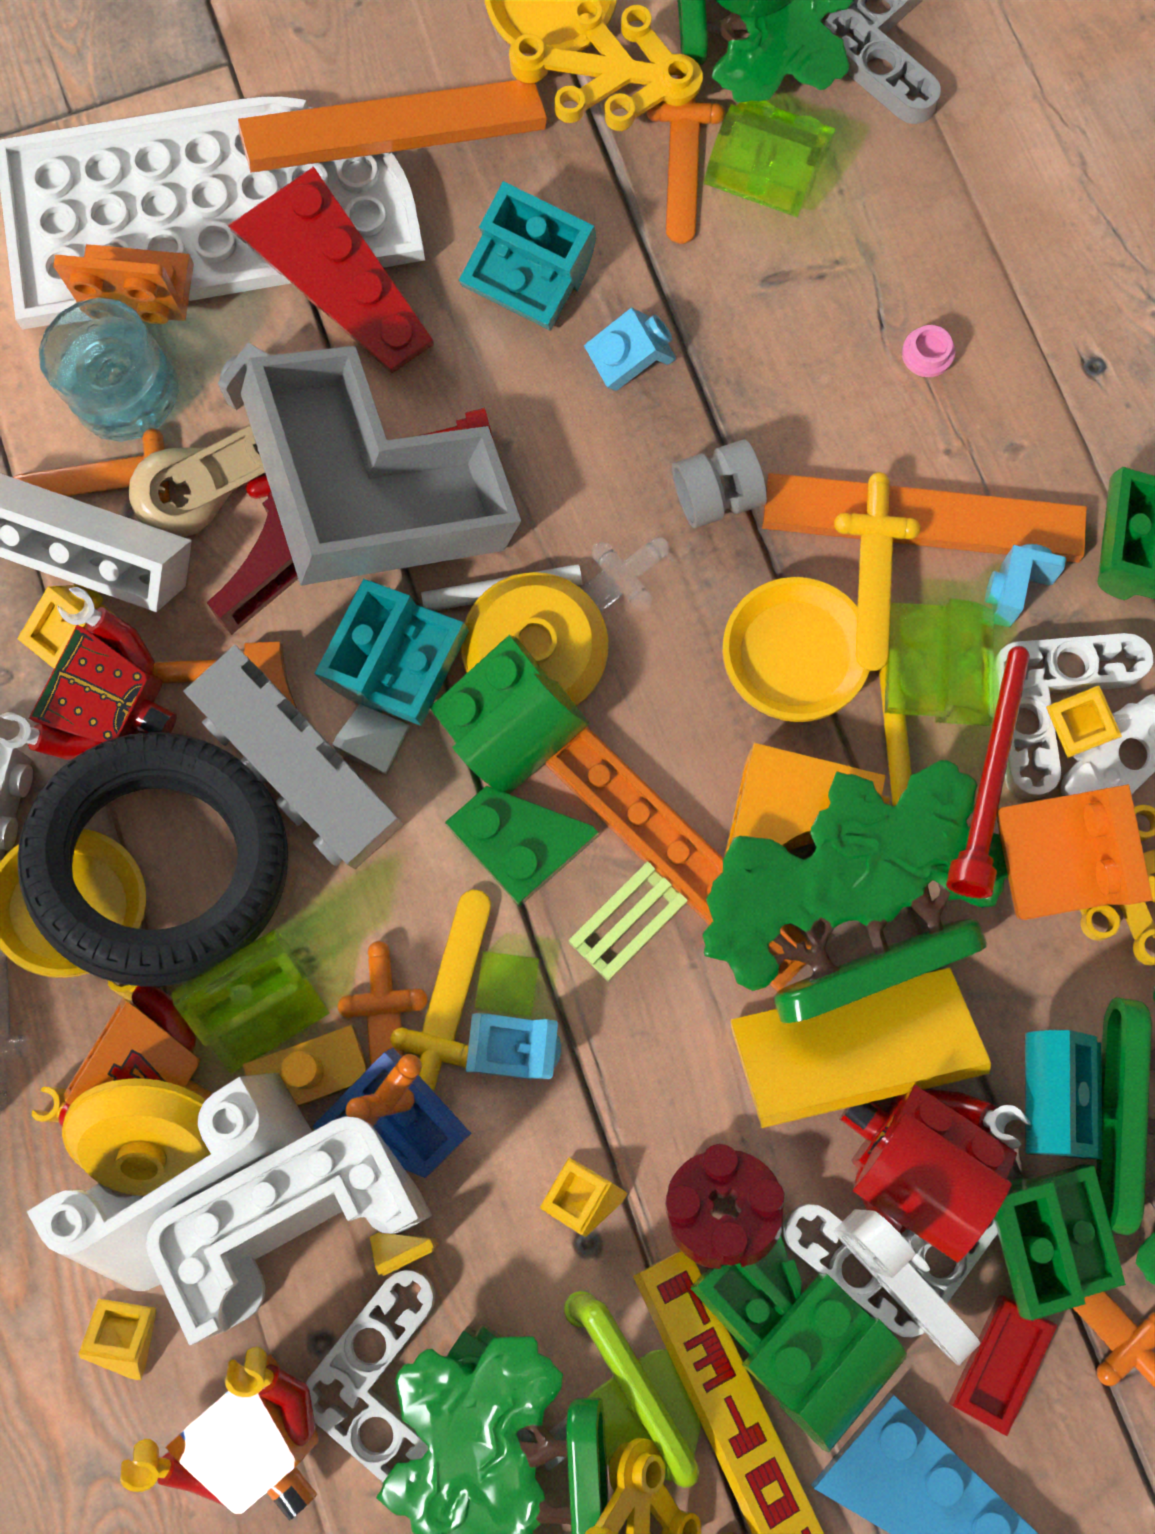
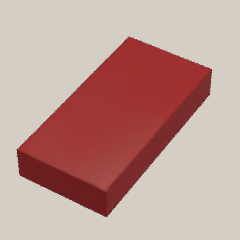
M999 1294L978 1338L981 1344L971 1353L948 1404L1001 1434L1008 1436L1058 1325L1044 1317L1033 1321L1020 1317L1016 1302Z

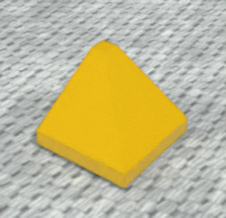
M1100 686L1046 706L1067 758L1122 737Z
M569 1157L539 1208L577 1233L587 1237L624 1201L628 1193Z
M382 1232L370 1236L375 1267L378 1274L383 1276L436 1251V1247L439 1246L435 1237Z
M98 1298L78 1353L79 1358L130 1379L142 1380L157 1313L156 1308Z

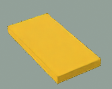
M951 968L922 974L819 1016L799 1022L782 1023L777 1009L730 1020L731 1031L761 1128L907 1094L914 1084L921 1089H928L990 1074V1059Z

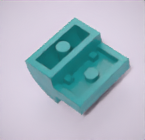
M503 181L479 226L482 236L458 281L462 287L551 331L572 290L578 292L593 255L596 230L594 225Z
M363 578L314 674L332 690L358 705L362 704L380 713L385 711L422 726L430 711L429 707L434 703L469 630L462 621L416 605L410 595Z
M1043 1030L1025 1033V1116L1031 1123L1030 1125L1025 1124V1154L1103 1160L1101 1042H1097V1036L1073 1030Z

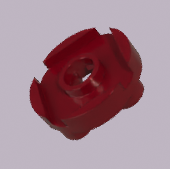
M726 1144L712 1145L704 1153L695 1155L687 1160L676 1171L669 1183L665 1206L672 1239L687 1257L708 1268L721 1269V1264L732 1266L741 1263V1267L755 1264L773 1249L781 1235L785 1195L783 1188L769 1167L756 1157L742 1151H735ZM719 1197L723 1199L730 1197L736 1200L735 1208L740 1214L735 1218L724 1214L720 1219H717L712 1215L714 1212V1203L712 1201Z

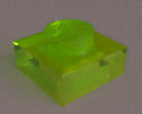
M483 951L475 1003L476 1010L532 1017L540 963L539 958Z

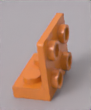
M86 244L84 257L55 255L53 267L82 311L88 315L99 319H114L116 315L135 316L151 324H166L168 320L186 321L194 266L190 254Z
M1129 784L998 808L996 819L1015 914L1019 920L1034 919L1104 905H1131L1153 901Z

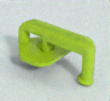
M577 1291L571 1294L564 1305L566 1319L571 1325L586 1328L614 1376L588 1396V1398H601L603 1402L607 1465L609 1466L611 1457L620 1444L631 1442L636 1438L649 1439L654 1442L663 1457L665 1464L664 1480L672 1481L683 1488L694 1486L699 1479V1466L695 1460V1452L701 1422L666 1349L653 1350L637 1359L611 1312L603 1302L597 1300L586 1291Z

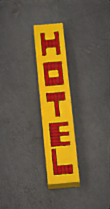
M680 1250L633 1275L752 1534H824L746 1368L742 1365V1359L728 1330L690 1289L702 1276L696 1262Z

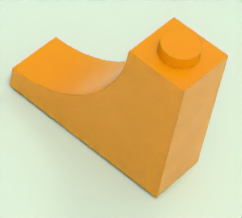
M754 743L744 763L725 855L733 839L740 835L772 839L786 847L788 852L795 848L812 844L814 841L810 830L819 811L827 809L830 805L828 792L836 771L847 775L854 774L873 781L875 789L881 795L884 803L890 805V797L882 795L886 775Z

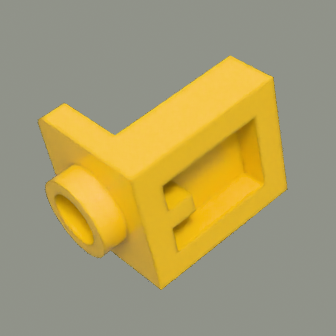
M75 583L74 585L48 586L17 639L52 668H55L76 625L66 622L61 617L57 605L70 614L79 613L83 609L85 601L69 590L72 587H78L89 595L96 610L103 607L113 613L102 604L103 598L95 590ZM87 623L81 624L80 626L86 628Z

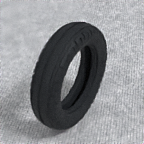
M149 732L126 735L100 743L79 754L64 765L40 791L26 817L18 849V877L27 910L40 933L58 953L77 967L97 977L120 984L150 987L184 983L208 975L237 958L259 937L268 925L280 902L288 870V843L283 820L273 797L262 781H257L258 778L238 758L220 747L201 739L174 733ZM145 789L181 791L204 801L217 811L227 823L233 834L238 851L235 873L222 897L199 917L182 925L166 929H136L107 919L87 903L73 879L72 864L75 846L89 820L111 801L123 795Z

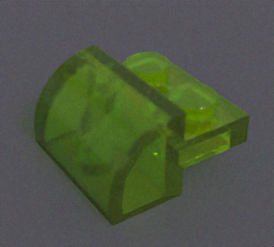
M766 100L739 102L737 106L731 104L717 135L703 184L798 218L812 191L816 174L832 144L836 129L821 124L814 117L799 116L776 108Z
M952 598L949 599L946 606L891 602L889 659L885 672L884 713L935 716V723L990 726L993 722L994 695L993 611L976 602Z
M273 929L174 989L171 993L173 1004L202 1044L204 1046L209 1044L230 1074L242 1068L244 1063L255 1060L330 1014L325 1001L298 963L294 951L276 929Z

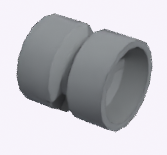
M746 439L716 448L711 459L701 453L672 463L673 480L679 502L692 528L723 519L726 509L739 514L766 504L767 495L762 470L752 446ZM721 476H723L726 486L724 487L721 483Z

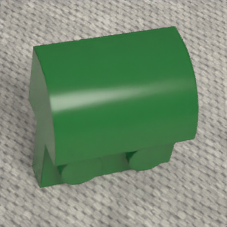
M1121 467L1112 474L1109 480L1097 582L1104 592L1124 601L1135 595L1155 599V476Z
M508 635L429 707L456 742L452 748L465 764L492 788L507 794L512 793L590 724L559 683L549 679L519 639L512 635Z
M1081 1164L1032 1179L1016 1178L1009 1181L1012 1185L994 1220L1020 1317L1033 1321L1086 1304L1085 1297L1126 1285L1094 1165Z
M820 1273L742 1365L781 1404L779 1407L823 1451L830 1452L906 1360L907 1353L899 1340L880 1319L870 1317L827 1273Z

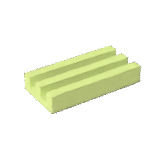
M648 861L569 939V944L608 982L688 901L681 893L678 894L671 887L672 884L664 877L662 878ZM648 881L653 888L591 949L585 942ZM663 896L669 904L607 964L601 956Z

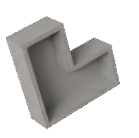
M356 346L249 358L241 396L300 586L505 550L521 523V518L488 426L387 440Z

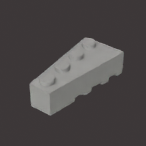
M235 644L183 691L207 716L202 723L224 746L231 742L244 755L240 761L258 778L257 781L261 780L263 784L268 781L282 795L276 801V804L297 826L306 821L318 833L319 837L313 841V844L335 867L343 860L347 865L356 869L404 825L268 677Z

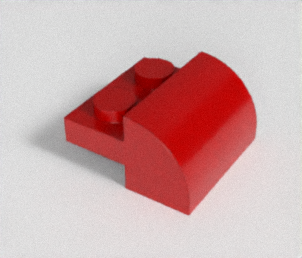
M914 1084L903 1097L884 1137L872 1150L852 1191L958 1263L981 1238L1006 1198L1012 1185L1007 1180L1017 1152Z

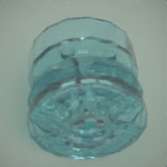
M98 297L80 301L60 312L44 332L39 347L40 369L50 386L68 404L82 425L101 439L119 442L141 438L146 430L158 428L172 412L179 392L177 372L136 310L120 300Z

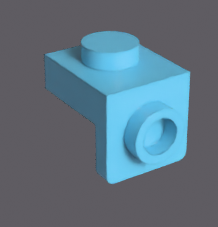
M632 307L584 345L607 388L615 391L619 390L656 360L666 365L676 360V356L668 344L673 338L664 322L656 315L650 317Z
M1013 545L1001 563L1000 571L992 572L987 585L985 603L993 604L989 623L1010 628L1023 611L1029 581L1052 585L1064 570L1066 557L1052 554L1049 548L1042 545Z
M486 1013L472 1014L466 1072L527 1080L551 1079L561 1055V1041L557 1035L558 1022L550 1019L528 1020Z

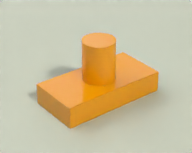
M353 1025L243 1064L246 1076L279 1073L298 1108L348 1090L368 1069L356 1029Z

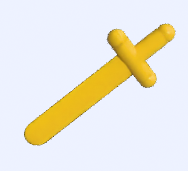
M876 472L869 478L867 514L841 513L834 521L835 529L839 533L861 536L856 659L861 667L870 671L882 669L889 659L893 538L914 539L921 530L919 522L914 518L889 516L890 480L882 472Z
M477 889L466 891L458 901L422 1032L408 1030L407 1028H397L390 1037L391 1044L395 1049L420 1056L422 1069L419 1076L433 1092L442 1062L466 1068L469 1045L454 1040L491 910V901L488 895Z

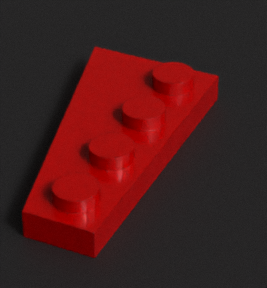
M314 167L228 225L231 232L255 250L275 271L290 281L319 310H322L333 319L345 333L389 372H395L434 345L433 339Z

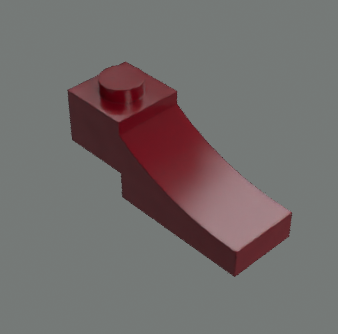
M271 491L268 498L262 503L268 515L257 542L233 577L206 602L218 621L231 635L298 580Z

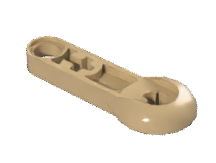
M251 425L207 448H168L151 453L137 465L129 485V500L134 515L141 523L184 538L198 534L208 526L233 491L247 485L248 482L257 477L266 475L260 454L254 449L257 444ZM171 479L177 486L186 483L191 492V495L184 494V499L188 503L180 508H177L172 501L163 504L159 498V492H166L162 484Z

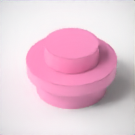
M925 325L912 331L907 336L902 348V358L907 368L922 377H936L943 374L949 369L955 357V346L950 334L942 327L936 325Z

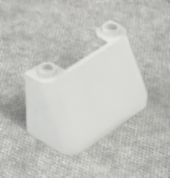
M279 1073L241 1076L213 1093L200 1109L198 1128L203 1141L211 1153L203 1160L146 1196H119L113 1193L110 1188L98 1183L86 1192L68 1189L54 1194L27 1211L40 1238L49 1249L133 1291H146L161 1285L146 1249L147 1233L158 1217L306 1136L312 1130Z
M342 1117L333 1120L170 1209L153 1222L147 1233L146 1249L148 1257L189 1346L229 1330L247 1320L259 1310L264 1301L266 1287L263 1276L255 1261L256 1259L337 1214L344 1212L347 1221L365 1217L373 1228L382 1233L389 1234L406 1231L432 1216L419 1188L370 1123L355 1117Z

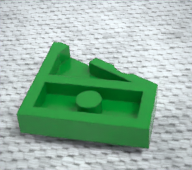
M485 786L445 821L448 829L519 907L599 837V832L592 825L505 792L501 793L489 786Z
M780 1235L773 1249L760 1261L745 1267H741V1263L732 1266L721 1264V1269L708 1268L690 1289L744 1349L751 1354L802 1295V1281L795 1260H789Z

